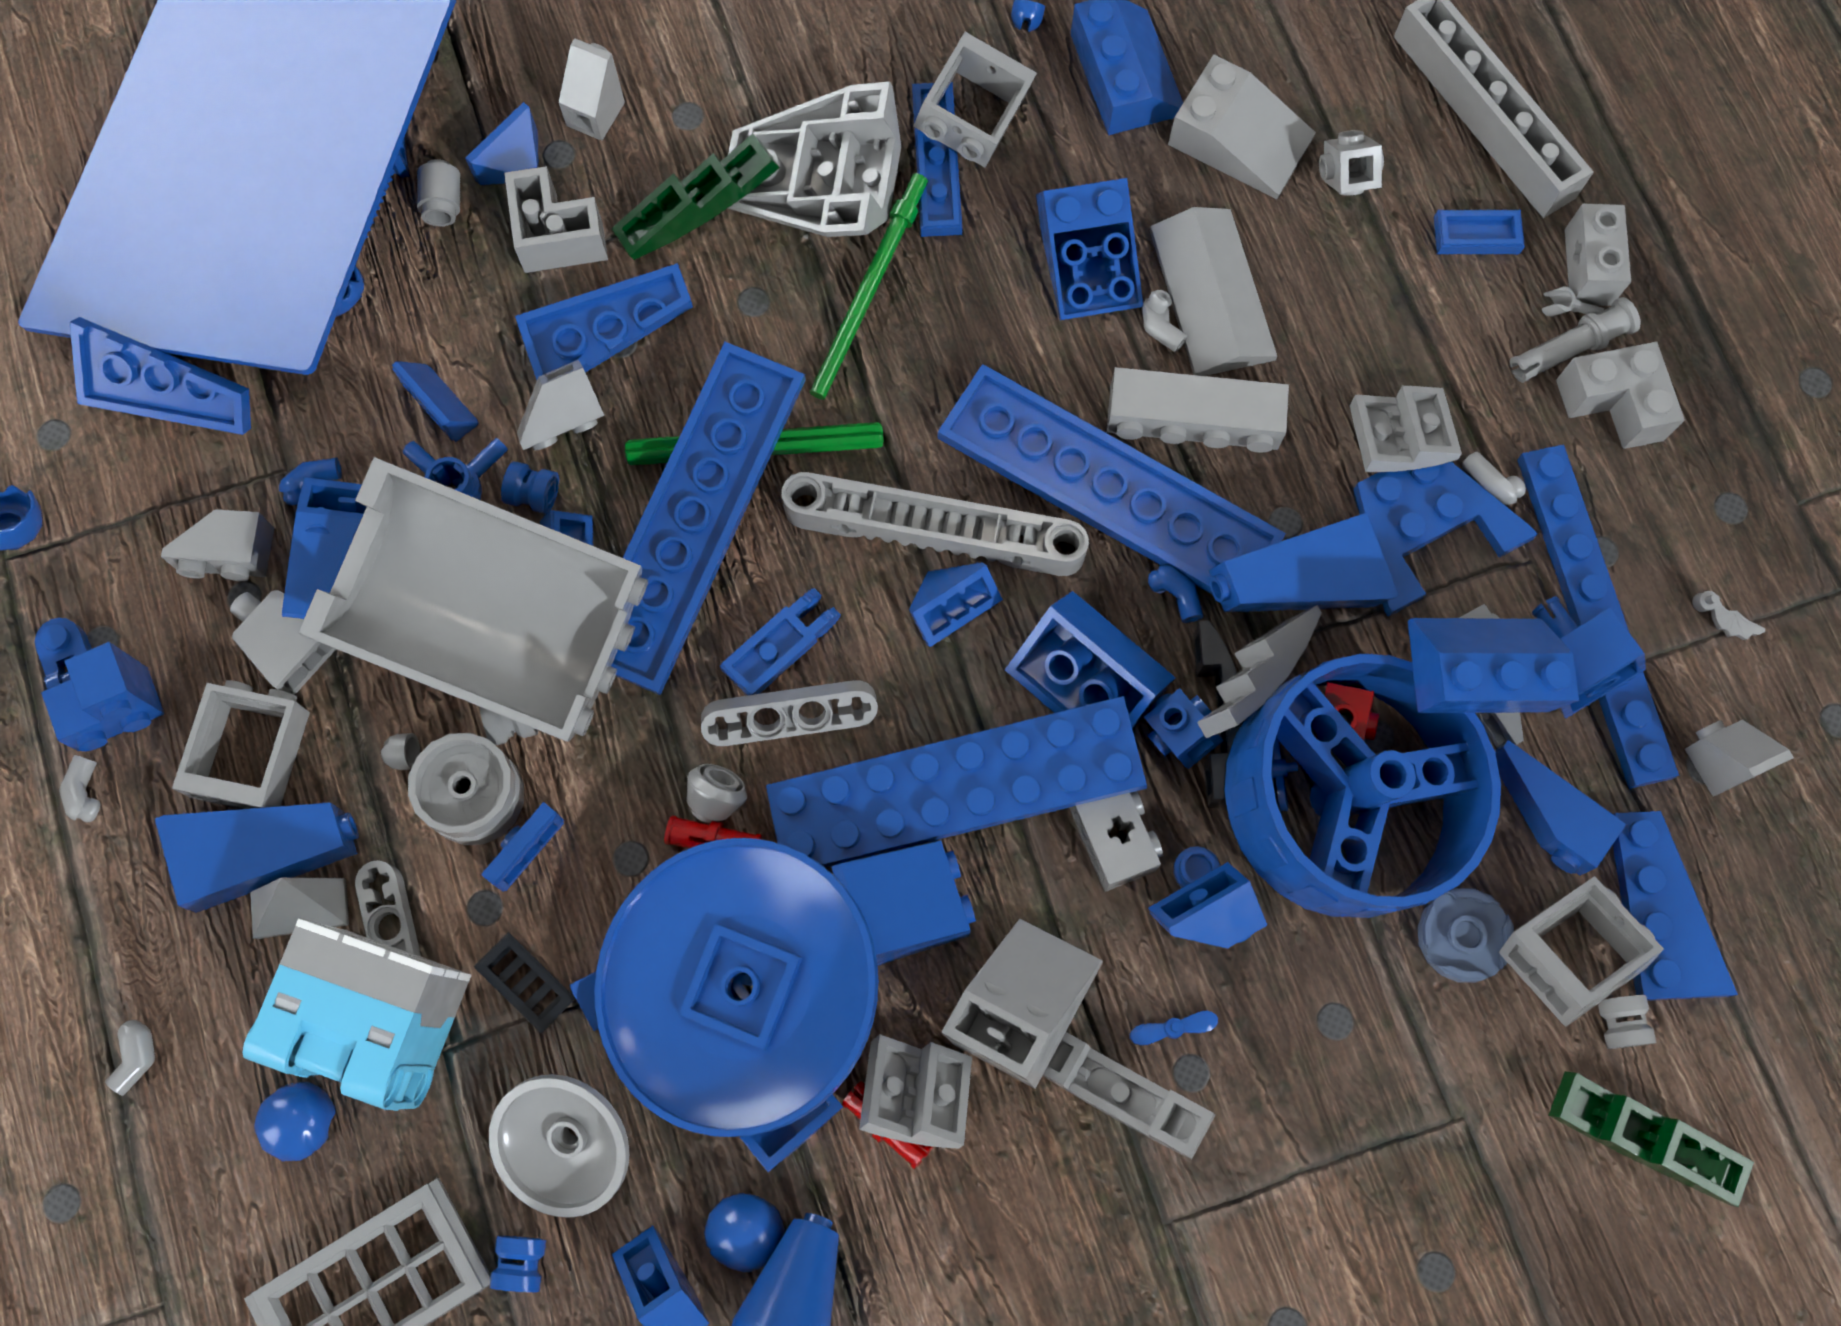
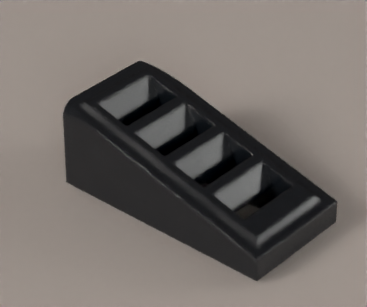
M509 932L473 966L540 1033L576 999ZM512 949L518 956L497 975L492 968ZM526 963L531 970L511 989L505 982ZM539 976L545 982L524 1002L519 995ZM553 989L558 996L537 1015L532 1008Z

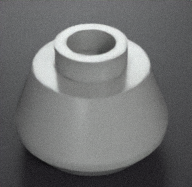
M702 764L690 770L688 774L687 804L691 808L692 814L703 822L711 823V821L726 820L747 799V792L742 779L724 767L715 764Z

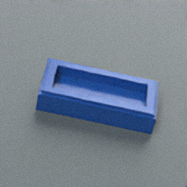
M1437 210L1433 217L1437 254H1520L1525 247L1521 210Z

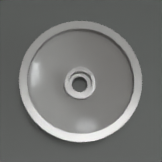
M554 1074L529 1078L516 1085L501 1099L490 1122L489 1148L497 1173L507 1188L518 1199L539 1212L556 1217H578L592 1213L604 1206L615 1195L625 1179L630 1156L625 1127L610 1102L597 1090L580 1080ZM568 1127L571 1128L577 1136L572 1135Z

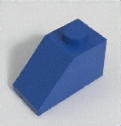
M1229 862L1148 908L1151 916L1171 936L1226 949L1236 943L1247 940L1252 934L1267 926L1250 881Z
M653 1225L612 1254L636 1316L643 1326H707L710 1324L695 1290Z

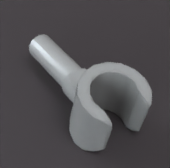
M1566 286L1544 293V296L1552 298L1554 304L1542 308V312L1548 317L1568 311L1598 314L1604 310L1602 307L1577 300L1572 289Z

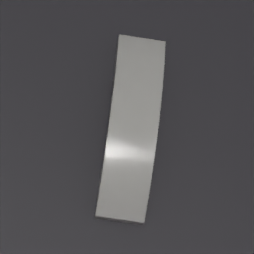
M1065 1032L1043 1074V1077L1098 1110L1190 1159L1193 1158L1215 1117L1213 1112L1171 1089L1168 1091L1093 1050L1087 1043Z

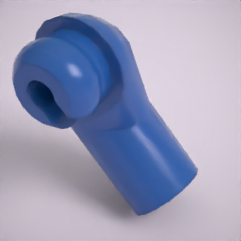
M331 458L300 463L280 480L279 492H283V501L287 505H298L304 477L324 480L341 479L342 469L339 459Z
M1161 565L1159 570L1150 572L1148 584L1151 590L1159 594L1167 590L1175 596L1183 623L1195 622L1204 617L1197 589L1192 580L1170 565Z

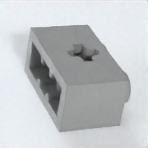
M1582 204L1565 228L1569 288L1574 292L1575 298L1581 302L1591 305L1611 306L1613 301L1618 299L1631 283L1625 205Z
M1137 791L1069 807L1104 892L1152 874L1161 865L1159 858L1163 856V850L1153 830L1146 831L1140 815L1145 813L1144 806ZM1113 824H1115L1119 831L1127 830L1128 834L1124 844L1121 843L1118 837H1109Z

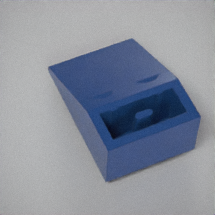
M1127 178L1037 193L1036 199L1041 235L1060 320L1142 307L1143 298Z
M304 477L295 515L282 617L304 619L316 590L331 592L367 508L355 501L362 484Z

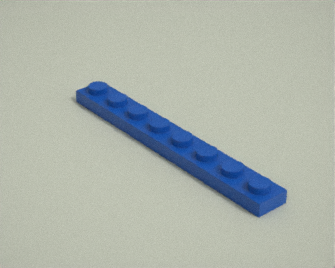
M1564 444L1522 453L1517 462L1570 617L1579 627L1611 607L1628 630ZM1643 672L1598 699L1629 789L1671 780L1679 776Z

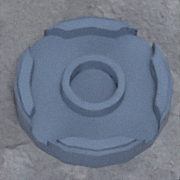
M1456 888L1432 900L1423 910L1417 927L1418 943L1426 962L1441 976L1456 982L1476 983L1495 975L1507 964V961L1498 952L1514 932V925L1509 915H1505L1503 909L1499 906L1500 903L1491 895L1476 889Z

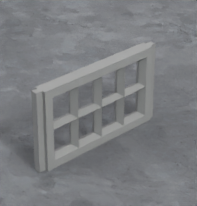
M437 1178L252 1292L244 1300L257 1326H292L279 1297L303 1282L308 1281L324 1314L305 1326H323L326 1323H329L330 1326H343L339 1315L366 1298L381 1326H427L490 1285L491 1274L440 1178ZM422 1209L439 1241L413 1258H410L394 1226ZM384 1232L401 1265L375 1282H372L356 1249ZM444 1250L461 1283L432 1300L416 1267ZM346 1256L362 1290L334 1307L318 1273ZM406 1274L422 1308L394 1325L377 1291Z

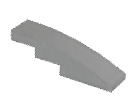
M1318 605L1286 619L1234 653L1243 669L1216 687L1225 704L1197 722L1206 738L1238 726L1260 708L1286 680L1308 646L1321 616Z

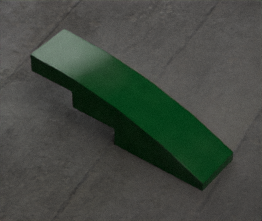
M752 133L722 161L713 153L683 180L673 173L620 220L612 230L628 255L634 260L710 221L749 194L780 167L763 143Z
M1564 1072L1548 1116L1640 1164L1730 1206L1739 1208L1754 1164L1752 1160L1679 1119L1664 1117L1625 1095L1614 1094L1578 1073Z

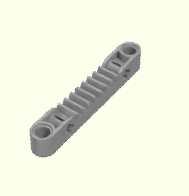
M799 472L791 475L782 487V501L788 521L796 527L844 537L865 536L870 540L880 537L884 542L890 543L896 540L903 546L913 543L920 549H925L929 546L933 547L936 552L950 550L954 555L967 553L974 559L983 556L990 562L998 560L1000 563L1010 567L1056 576H1069L1076 573L1083 565L1089 546L1086 530L1079 523L1062 518L809 472ZM803 495H810L816 499L811 505L801 507L794 503L798 497ZM1021 535L1024 536L1023 543H1019ZM1059 542H1067L1076 551L1070 555H1064L1059 553L1054 548V545Z

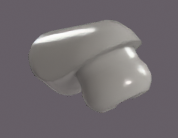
M1155 290L1151 292L1149 298L1145 299L1142 306L1144 329L1150 336L1176 353L1184 344L1187 335L1170 324L1168 309L1172 304L1170 295L1163 290Z
M74 755L61 783L59 794L65 814L70 819L75 821L79 818L84 822H91L96 818L101 803L95 798L87 797L86 787L97 762Z
M129 1020L118 1029L117 1036L122 1063L105 1080L106 1085L121 1096H124L155 1061L152 1033L146 1025L138 1020Z

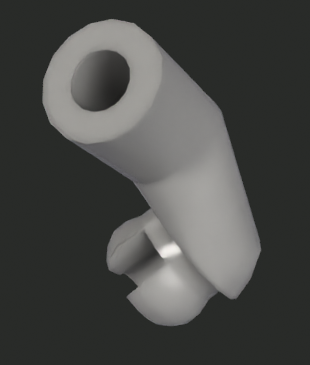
M1479 452L1470 454L1464 460L1462 468L1504 505L1514 504L1517 498L1524 496L1526 487L1521 478L1514 475L1505 478Z

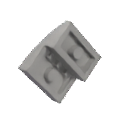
M1402 385L1396 397L1355 395L1349 406L1365 472H1397L1427 468L1458 460L1462 454L1443 388Z
M879 1034L871 1041L859 1130L913 1144L942 1148H961L964 1146L972 1057L933 1042L920 1049Z

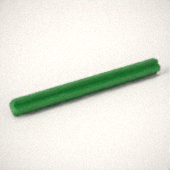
M879 422L785 428L782 430L771 455L880 448L884 443L883 427ZM680 436L627 440L625 443L626 460L629 465L667 463Z

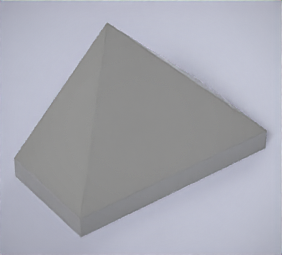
M279 878L250 892L253 939L292 934L298 918L331 927L349 925L347 884L344 878Z

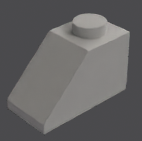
M1743 719L1728 727H1725L1722 720H1719L1697 731L1696 735L1699 741L1685 748L1686 753L1713 797L1794 758L1788 748Z

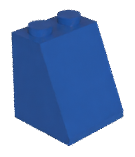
M941 840L831 866L833 875L849 891L868 924L874 942L878 966L969 937L971 931L969 924L976 922L968 895L960 897L954 879L961 877L954 851L945 853Z

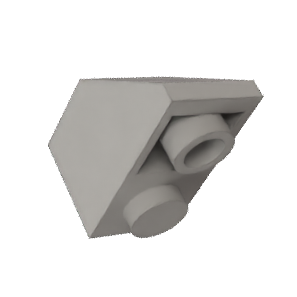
M574 38L569 49L558 103L566 126L603 141L619 114L625 100L612 53L599 44H588Z
M579 360L538 377L517 431V436L523 450L530 447L535 451L547 448L557 442L556 436L569 430H573L574 433L584 432L597 425V418L604 416Z
M215 509L162 548L161 557L176 569L177 574L189 578H204L205 573L220 574L223 578L233 581H247L249 576L266 577L274 527L260 512Z

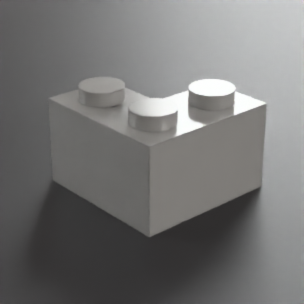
M547 166L504 173L514 249L525 273L608 260L603 222L595 197L558 202Z
M1657 342L1575 357L1556 379L1568 418L1610 410L1623 449L1662 442L1685 421Z

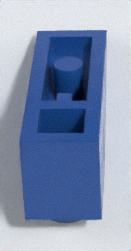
M1507 740L1495 749L1499 775L1540 847L1552 855V862L1560 869L1571 874L1577 873L1580 876L1596 869L1626 826V823L1511 741Z

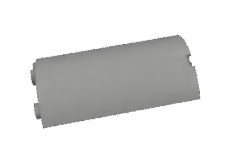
M374 457L355 500L367 508L331 592L316 590L298 634L564 741H570L576 734L584 736L593 718L594 710L591 708L599 692L608 694L614 682L617 669L611 667L616 653L618 650L625 652L633 636L635 626L628 624L634 605L638 606L648 585V580L641 577V565Z

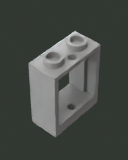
M965 31L925 98L913 127L922 131L930 139L939 141L957 151L965 159L974 161L986 168L1037 73ZM956 73L1009 103L991 135L938 106Z
M226 680L224 686L206 683L172 789L192 799L240 809L281 806L310 712L296 702L297 696L285 691L270 689L268 695L253 692L254 688L250 685L233 680ZM231 708L282 718L260 788L208 777Z
M1594 876L1514 931L1498 953L1560 1022L1567 1027L1643 972L1664 948L1656 941L1653 933L1646 926L1640 924L1621 904L1618 896L1612 890L1606 888ZM1578 911L1626 961L1625 965L1590 990L1583 985L1541 939L1542 936Z

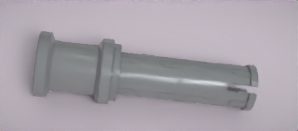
M1621 297L1614 300L1611 307L1598 314L1588 313L1582 316L1578 326L1518 356L1512 357L1509 363L1510 367L1520 366L1512 370V374L1519 382L1524 383L1530 378L1587 349L1602 350L1608 346L1610 340L1624 333L1630 335L1640 329L1641 321L1636 307L1629 299Z

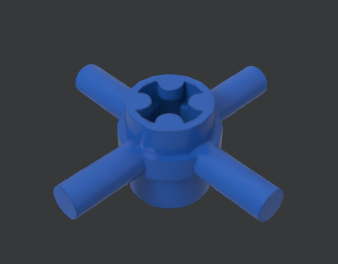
M495 438L467 465L453 457L435 460L415 441L409 442L404 447L403 454L425 473V478L444 486H449L453 483L456 487L454 490L481 500L482 486L479 478L508 449L498 438Z

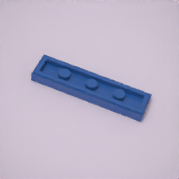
M951 82L938 106L955 115L953 82ZM934 83L912 84L914 123ZM914 127L917 173L928 179V183L919 200L921 237L962 235L957 151L939 141L930 139L922 131Z

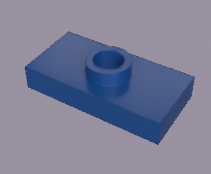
M543 802L522 827L519 825L514 827L505 836L501 843V852L481 875L502 892L507 891L563 826L564 820L556 811Z

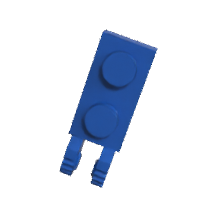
M815 588L808 590L789 608L785 606L720 665L721 671L746 696L760 694L815 645L817 639L822 637L836 624L841 614L834 607L823 612L811 625L806 627L800 618H803L814 609L822 596Z

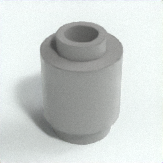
M430 160L426 164L421 165L417 170V209L425 223L433 226H448L455 222L456 216L460 213V172L445 160Z

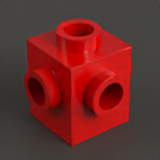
M1327 682L1325 697L1341 715L1346 714L1353 718L1350 726L1364 742L1365 739L1374 740L1380 715L1379 713L1371 712L1374 691Z

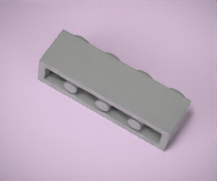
M1115 367L1110 385L1106 433H1114L1120 438L1130 440L1139 439L1142 436L1160 438L1161 441L1169 444H1179L1185 441L1203 442L1205 446L1211 448H1224L1228 445L1247 447L1250 451L1259 453L1268 452L1272 449L1278 450L1287 429L1289 385Z

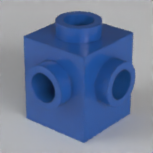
M1180 688L1173 694L1168 693L1160 697L1152 705L1151 712L1144 717L1154 729L1147 735L1164 756L1172 751L1187 769L1191 768L1223 742L1219 734L1209 738L1205 737L1197 722L1210 714L1211 710L1198 695L1189 700Z

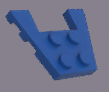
M1453 462L1415 470L1378 472L1358 482L1353 489L1359 514L1367 512L1399 597L1382 603L1388 617L1418 602L1426 595V592L1403 558L1471 521L1476 522L1499 558L1532 541L1538 535L1529 524Z

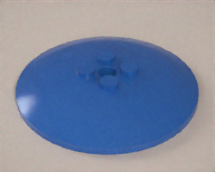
M753 838L722 839L697 845L671 857L651 871L624 900L611 922L600 950L594 988L595 1012L603 1047L611 1065L631 1094L654 1114L677 1127L709 1136L742 1137L771 1132L790 1125L823 1104L848 1077L862 1054L874 1022L878 1001L879 978L874 942L868 924L849 891L830 871L809 856L785 845ZM741 973H747L752 979V992L746 999L738 1001L732 994L731 985L736 976Z

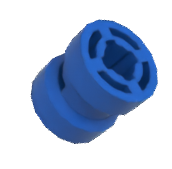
M512 461L503 478L501 500L503 503L513 506H520L521 504L530 505L532 511L547 514L552 509L557 497L559 475L557 472L547 469L534 471L530 469L528 464Z
M497 1236L495 1253L499 1257L498 1266L491 1272L489 1288L513 1292H540L542 1276L537 1270L539 1260L545 1255L547 1240L519 1236ZM513 1259L525 1261L524 1263L513 1262Z

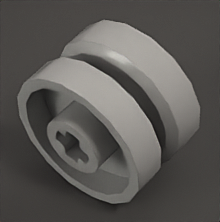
M454 733L431 742L416 757L408 775V797L415 814L445 839L462 845H482L503 836L515 824L524 805V782L516 765L489 739L473 733Z

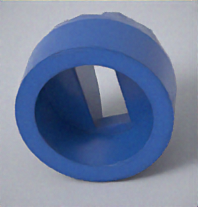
M1014 0L1011 12L1014 26L1020 30L1023 21L1029 22L1027 32L1036 30L1043 20L1046 6L1029 0Z

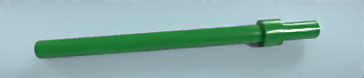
M913 174L902 199H897L889 214L891 222L809 391L815 398L825 400L905 229L912 227L919 212L916 206L928 183V179L921 174Z

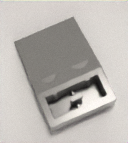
M1019 919L964 990L942 1033L955 1046L1036 1089L1103 961Z

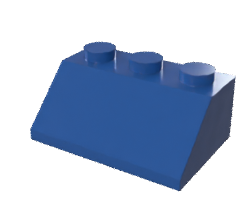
M1088 0L1074 4L1070 35L1107 134L1112 135L1175 118L1183 101L1148 10L1127 0Z
M1071 591L1048 608L1005 668L1008 674L1054 713L1124 696L1132 730L1151 710L1152 705L1163 695L1176 678L1074 591Z
M1411 618L1407 620L1418 713L1551 712L1579 701L1573 653L1542 619Z

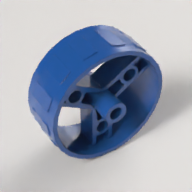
M1357 654L1323 662L1315 668L1301 675L1299 674L1280 685L1260 708L1245 719L1235 735L1226 762L1224 792L1229 822L1241 851L1256 873L1276 892L1304 909L1328 916L1371 918L1425 905L1459 886L1479 865L1493 840L1500 815L1501 781L1495 751L1484 725L1475 713H1418L1412 662L1391 655ZM1328 682L1374 691V697L1393 707L1413 725L1429 749L1406 753L1390 750L1375 755L1317 686H1327ZM1311 727L1315 730L1318 739L1312 734ZM1276 738L1315 782L1311 788L1310 801L1315 813L1320 816V821L1310 859L1303 854L1288 832L1276 803L1271 774L1273 745ZM1330 751H1332L1347 767L1342 769L1340 765L1337 763V761L1334 759V757L1331 755ZM1444 798L1442 830L1436 851L1423 873L1406 890L1394 897L1368 894L1388 809ZM1359 814L1355 828H1350L1348 825L1349 817ZM1341 846L1346 852L1347 860L1342 856Z

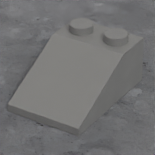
M1213 54L1174 118L1168 145L1278 199L1316 132L1251 72Z

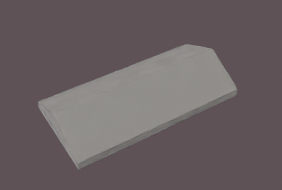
M1192 207L1150 226V234L1168 293L1172 300L1179 329L1187 335L1184 345L1193 375L1207 376L1275 361L1278 356L1231 209Z

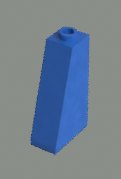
M1367 512L1223 561L1208 570L1211 576L1210 589L1212 595L1217 602L1221 603L1224 612L1308 610L1318 605L1319 609L1370 608L1399 597Z
M332 803L174 814L155 818L177 904L179 907L195 913L247 895L279 878H293L357 854L353 841L359 838L355 820L349 812L345 813Z

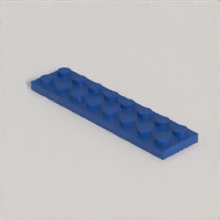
M724 341L623 556L624 559L641 565V577L648 580V585L638 606L634 605L628 624L635 626L631 641L625 652L617 651L611 667L617 669L616 677L661 695L806 381L805 374Z
M984 364L981 365L938 430L937 439L1157 564L1173 566L1192 580L1196 586L1212 594L1210 589L1211 576L1208 570L1223 561L1281 542L1286 534Z
M1124 696L768 784L766 789L777 843L799 851L824 867L1074 807L1075 805L1147 789V783Z

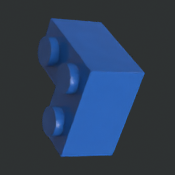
M111 642L65 660L64 662L71 680L41 692L57 740L78 752L98 749L108 742L107 739L120 733L142 730L151 724V720L165 714L148 667Z

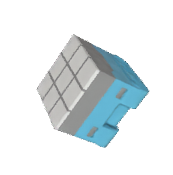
M298 918L258 1017L245 1039L242 1052L243 1057L285 1074L305 1078L309 1077V1075H322L341 1082V1094L383 1110L415 1109L419 1107L428 1093L434 1069L471 974L410 954L348 930Z

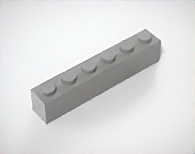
M1417 0L1405 8L1394 38L1542 218L1547 217L1575 200L1594 171L1450 0Z

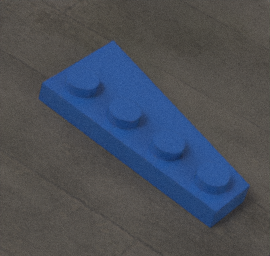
M677 263L516 315L515 318L537 380L539 376L577 360L580 361L586 373L693 308Z

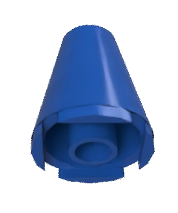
M805 1213L804 1219L792 1220L734 1316L731 1326H831L839 1234L831 1229L833 1225L831 1220L813 1213Z

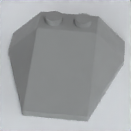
M890 81L850 85L733 130L728 154L753 133L763 143L780 168L728 209L826 237L867 235L889 220L901 152L894 91Z

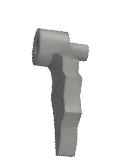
M1713 591L1701 592L1693 597V607L1699 612L1711 610L1712 620L1717 630H1723L1727 637L1737 636L1742 640H1747L1751 635L1756 636L1765 632L1764 627L1749 621L1737 610H1727L1720 602V597Z

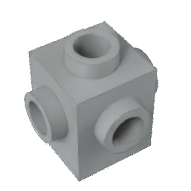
M1359 130L1340 132L1337 139L1324 141V154L1320 155L1319 171L1325 183L1339 192V194L1347 196L1361 194L1364 190L1382 188V170L1384 166L1382 145Z

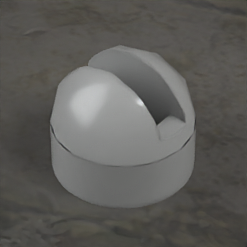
M414 733L390 736L384 742V747L381 750L384 763L390 768L397 770H411L416 757L421 753L418 738Z

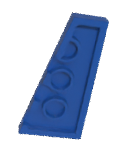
M77 317L69 322L77 404L244 435L251 429L249 388L84 318Z
M1662 812L1614 813L1613 815L1626 823V826L1613 843L1622 905L1640 924L1646 926L1653 933L1656 941L1664 948L1643 972L1633 978L1636 995H1646L1647 1001L1731 997L1738 995Z

